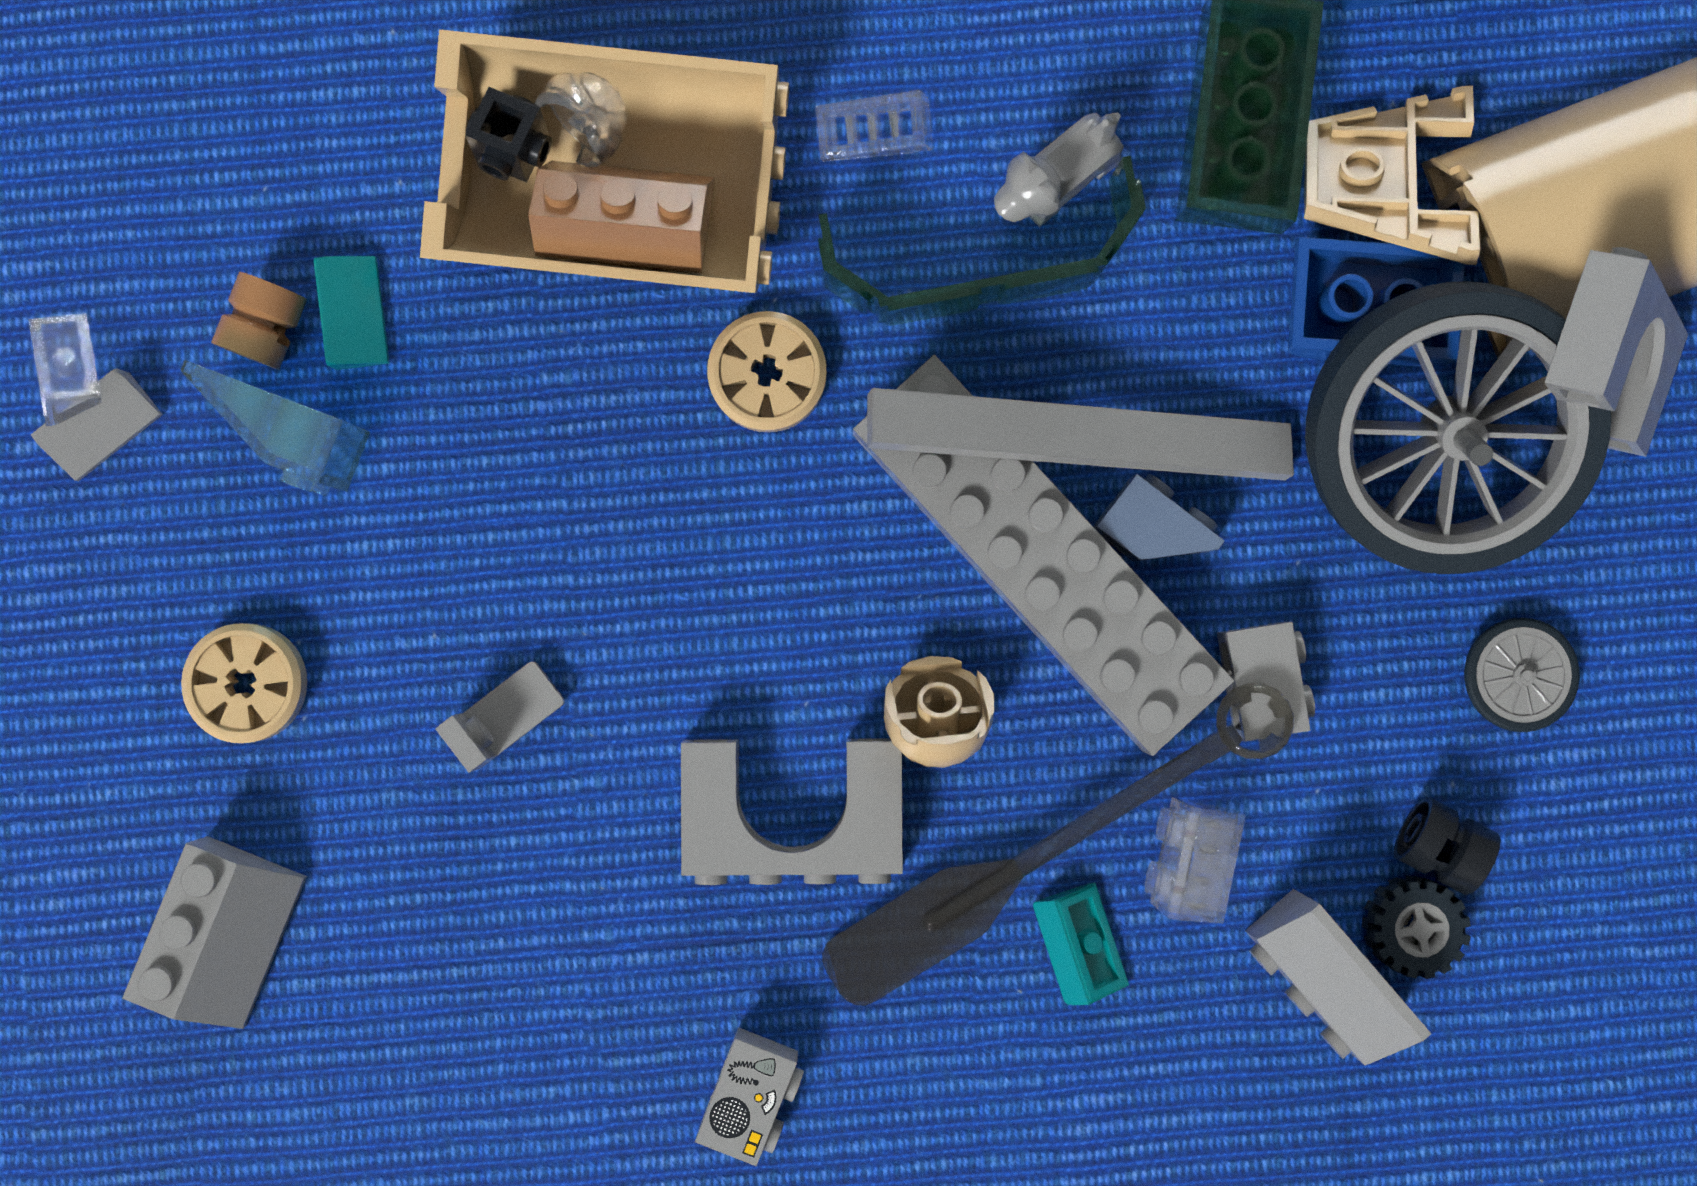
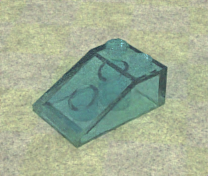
M183 361L180 371L265 464L283 470L280 481L327 496L330 487L348 491L370 431L189 361Z

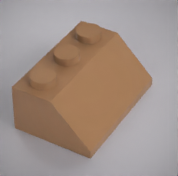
M550 161L537 169L528 213L535 256L702 273L715 177Z

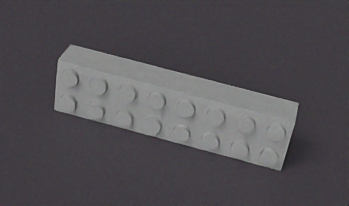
M935 354L896 389L972 396ZM867 416L853 428V437L1142 752L1151 756L1155 755L1234 682L1229 674L1033 461L867 448Z

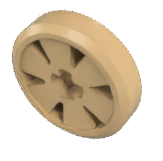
M761 311L738 318L720 333L709 354L707 376L709 387L716 403L732 421L753 431L778 432L799 424L814 411L825 390L827 369L823 349L816 336L805 324L784 313ZM765 358L774 359L776 370L783 373L779 381L771 379L770 386L759 385V375L752 372L756 363L764 364Z
M231 624L211 631L193 647L186 659L182 672V695L192 719L205 732L226 742L251 743L271 738L293 722L299 714L306 697L307 673L300 653L292 642L280 632L259 624ZM237 672L241 674L254 673L256 681L250 684L255 689L252 695L248 692L238 694L235 692L233 685L239 682L235 677Z

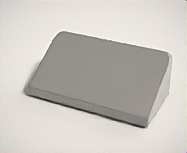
M116 368L34 431L31 437L75 481L79 482L163 414L129 372Z

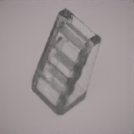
M921 90L815 106L820 160L822 161L910 154L933 150L929 100ZM902 111H911L912 135L904 136ZM880 113L889 114L891 138L882 139ZM859 115H866L869 141L860 142ZM837 117H845L846 145H838Z

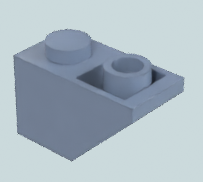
M1138 474L1130 477L1093 525L1094 529L1106 542L1133 562L1218 550L1225 541L1214 533L1218 525L1210 517L1194 507H1191L1188 512L1171 500L1175 494L1174 491L1151 474H1148L1145 479Z

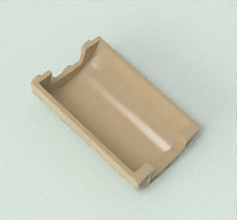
M439 29L434 87L446 96L438 201H424L420 258L757 293L759 284H770L773 253L772 251H765L767 234H778L781 202L771 201L773 179L783 180L786 160V147L776 146L778 116H787L789 82L779 81L778 65ZM488 87L509 95L524 97L541 108L549 135L552 138L550 152L543 165L550 161H561L715 177L702 273L535 256L528 213L538 167H534L527 183L509 176L508 180L497 179L478 167L465 136L468 121L473 111L479 107Z
M1697 57L1421 163L1439 210H1450L1459 206L1460 210L1479 212V258L1489 283L1530 295L1549 305L1565 319L1569 313L1590 250L1610 253L1614 247H1624L1645 254L1647 259L1651 261L1669 297L1697 286ZM1487 331L1498 359L1513 338L1501 333Z

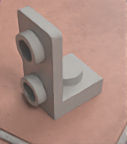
M529 662L464 713L452 715L436 727L435 730L468 773L484 767L564 705L565 699L538 663Z

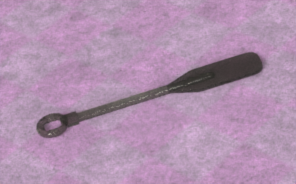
M1246 683L1233 688L1222 699L1217 710V730L1198 741L1196 745L1017 856L1009 859L951 866L942 869L835 935L827 942L822 953V963L830 979L842 997L854 1005L865 1006L882 998L981 937L992 925L1023 877L1204 765L1212 763L1230 751L1246 759H1264L1277 754L1288 744L1294 731V713L1289 700L1278 689L1265 683ZM1251 693H1263L1270 696L1271 698L1267 702V706L1272 710L1275 718L1283 717V728L1279 737L1271 732L1266 738L1258 740L1259 749H1249L1241 746V736L1233 724L1227 725V714L1231 705L1239 710L1243 705L1252 702Z

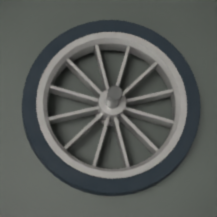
M1460 281L1428 285L1404 293L1377 307L1353 326L1335 346L1322 366L1310 396L1305 427L1306 452L1314 483L1324 505L1339 526L1359 544L1384 560L1407 569L1435 574H1463L1500 566L1534 550L1557 533L1579 510L1599 477L1610 441L1611 411L1556 399L1557 425L1488 424L1552 393L1544 383L1546 376L1488 405L1486 404L1528 348L1538 356L1548 372L1566 319L1549 305L1517 290L1490 283ZM1461 330L1453 395L1446 396L1422 341L1442 333ZM1478 330L1497 332L1512 337L1511 342L1469 396ZM1411 346L1436 398L1428 407L1378 376L1394 358ZM1372 383L1380 386L1423 414L1421 422L1356 420L1364 396ZM1354 434L1423 436L1358 469L1356 468L1353 450ZM1488 438L1553 440V443L1542 468L1535 476L1491 448L1487 441ZM1425 455L1386 509L1367 493L1363 486L1364 484ZM1492 458L1530 482L1518 496L1497 509L1478 467L1488 464ZM1464 461L1488 515L1463 523L1451 524L1459 462ZM1443 463L1435 525L1402 518L1403 514Z

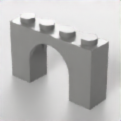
M1614 247L1610 253L1590 250L1544 382L1558 400L1611 411L1608 449L1644 457L1648 453L1688 337V333L1656 270L1645 254L1624 247Z
M890 738L846 739L847 797L840 820L820 840L808 845L791 847L772 843L760 836L750 826L743 814L739 796V739L684 740L681 742V876H695V884L698 885L726 884L727 875H749V883L756 885L782 883V875H804V883L833 884L836 883V875H858V882L863 884L890 883L891 874H903L902 752L893 745Z

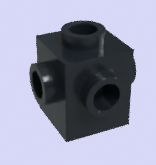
M488 87L479 107L473 111L465 134L477 165L481 170L500 180H508L509 176L526 183L534 167L540 168L545 163L552 143V138L549 135L540 107L524 97L509 95L491 87Z

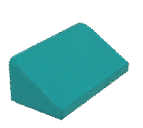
M324 256L314 258L327 366L335 370L390 364L377 257Z
M1095 882L1040 899L1033 903V909L1063 1000L1066 1004L1090 1005L1129 986Z

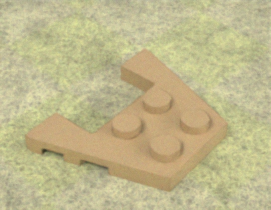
M1473 86L1452 88L1451 96L1429 101L1426 94L1406 99L1405 107L1378 113L1375 106L1307 121L1305 133L1304 219L1463 264L1476 265L1480 253L1479 212L1418 209L1416 136L1471 137L1474 126Z

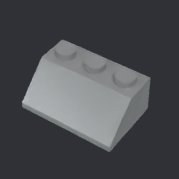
M209 836L186 843L122 999L174 1020L239 1029L245 1028L307 876Z
M1292 889L1245 930L1256 943L1249 950L1252 956L1271 976L1279 970L1292 986L1285 991V994L1306 1017L1313 1012L1317 1014L1327 1026L1320 1033L1321 1036L1342 1059L1350 1053L1366 1066L1423 1042L1431 1035V1032L1319 903L1297 890Z

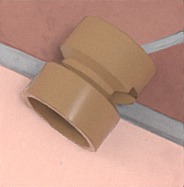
M239 272L228 298L234 309L232 313L221 315L211 343L280 370L290 345V341L285 336L286 329L297 327L307 299L261 278Z

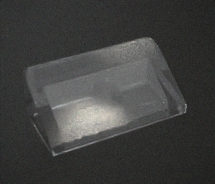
M86 313L28 319L46 427L57 425L102 403Z

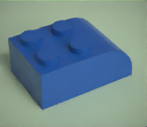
M1298 237L1295 241L1288 352L1299 357L1327 360L1344 335L1374 309L1397 296L1418 288L1439 283L1463 281L1464 264L1391 243ZM1460 330L1442 333L1422 341L1433 368L1438 369L1457 360ZM1412 346L1388 364L1421 367Z

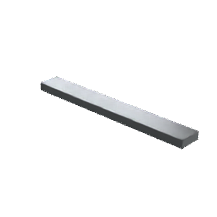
M872 388L867 394V448L1284 481L1294 475L1291 423Z

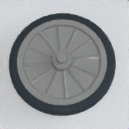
M1511 618L1492 625L1475 640L1466 658L1464 680L1470 701L1486 720L1505 730L1531 732L1553 724L1567 712L1578 691L1580 670L1573 647L1560 631L1545 622L1533 618Z

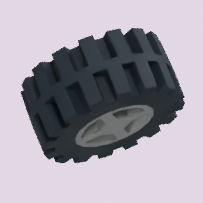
M1406 876L1405 879L1396 877L1388 880L1390 885L1386 887L1379 886L1374 891L1377 895L1373 902L1368 900L1364 907L1368 910V916L1362 917V927L1367 931L1364 939L1366 944L1372 948L1373 955L1390 969L1415 979L1417 976L1425 979L1435 978V972L1439 971L1445 974L1452 969L1450 963L1453 960L1461 961L1465 954L1460 949L1463 944L1469 946L1471 936L1465 934V928L1471 927L1470 918L1464 915L1462 911L1466 909L1464 904L1453 895L1454 893L1432 880L1417 876ZM1413 914L1414 920L1410 923V926L1404 927L1408 924V921L1411 919V915Z

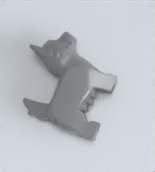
M1116 112L1106 114L1103 117L1097 113L1087 114L1035 157L1028 155L1026 152H1022L1014 157L1007 166L1006 181L994 197V205L998 214L1011 222H1017L1030 217L1040 228L1095 177L1100 180L1114 169L1120 162L1121 152L1124 148L1122 142L1115 134L1121 118L1120 114Z

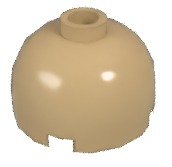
M928 656L910 661L901 667V674L892 683L890 679L886 686L884 701L885 728L893 745L913 762L926 767L939 768L962 763L981 749L991 729L994 717V693L985 676L978 670L977 676H975L970 671L962 669V661L952 657Z

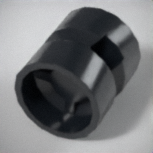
M1425 797L1413 807L1399 830L1393 852L1394 858L1426 874L1434 869L1437 881L1467 896L1476 891L1489 875L1496 862L1501 839L1499 833L1472 819L1467 818L1459 822L1457 811L1433 798Z

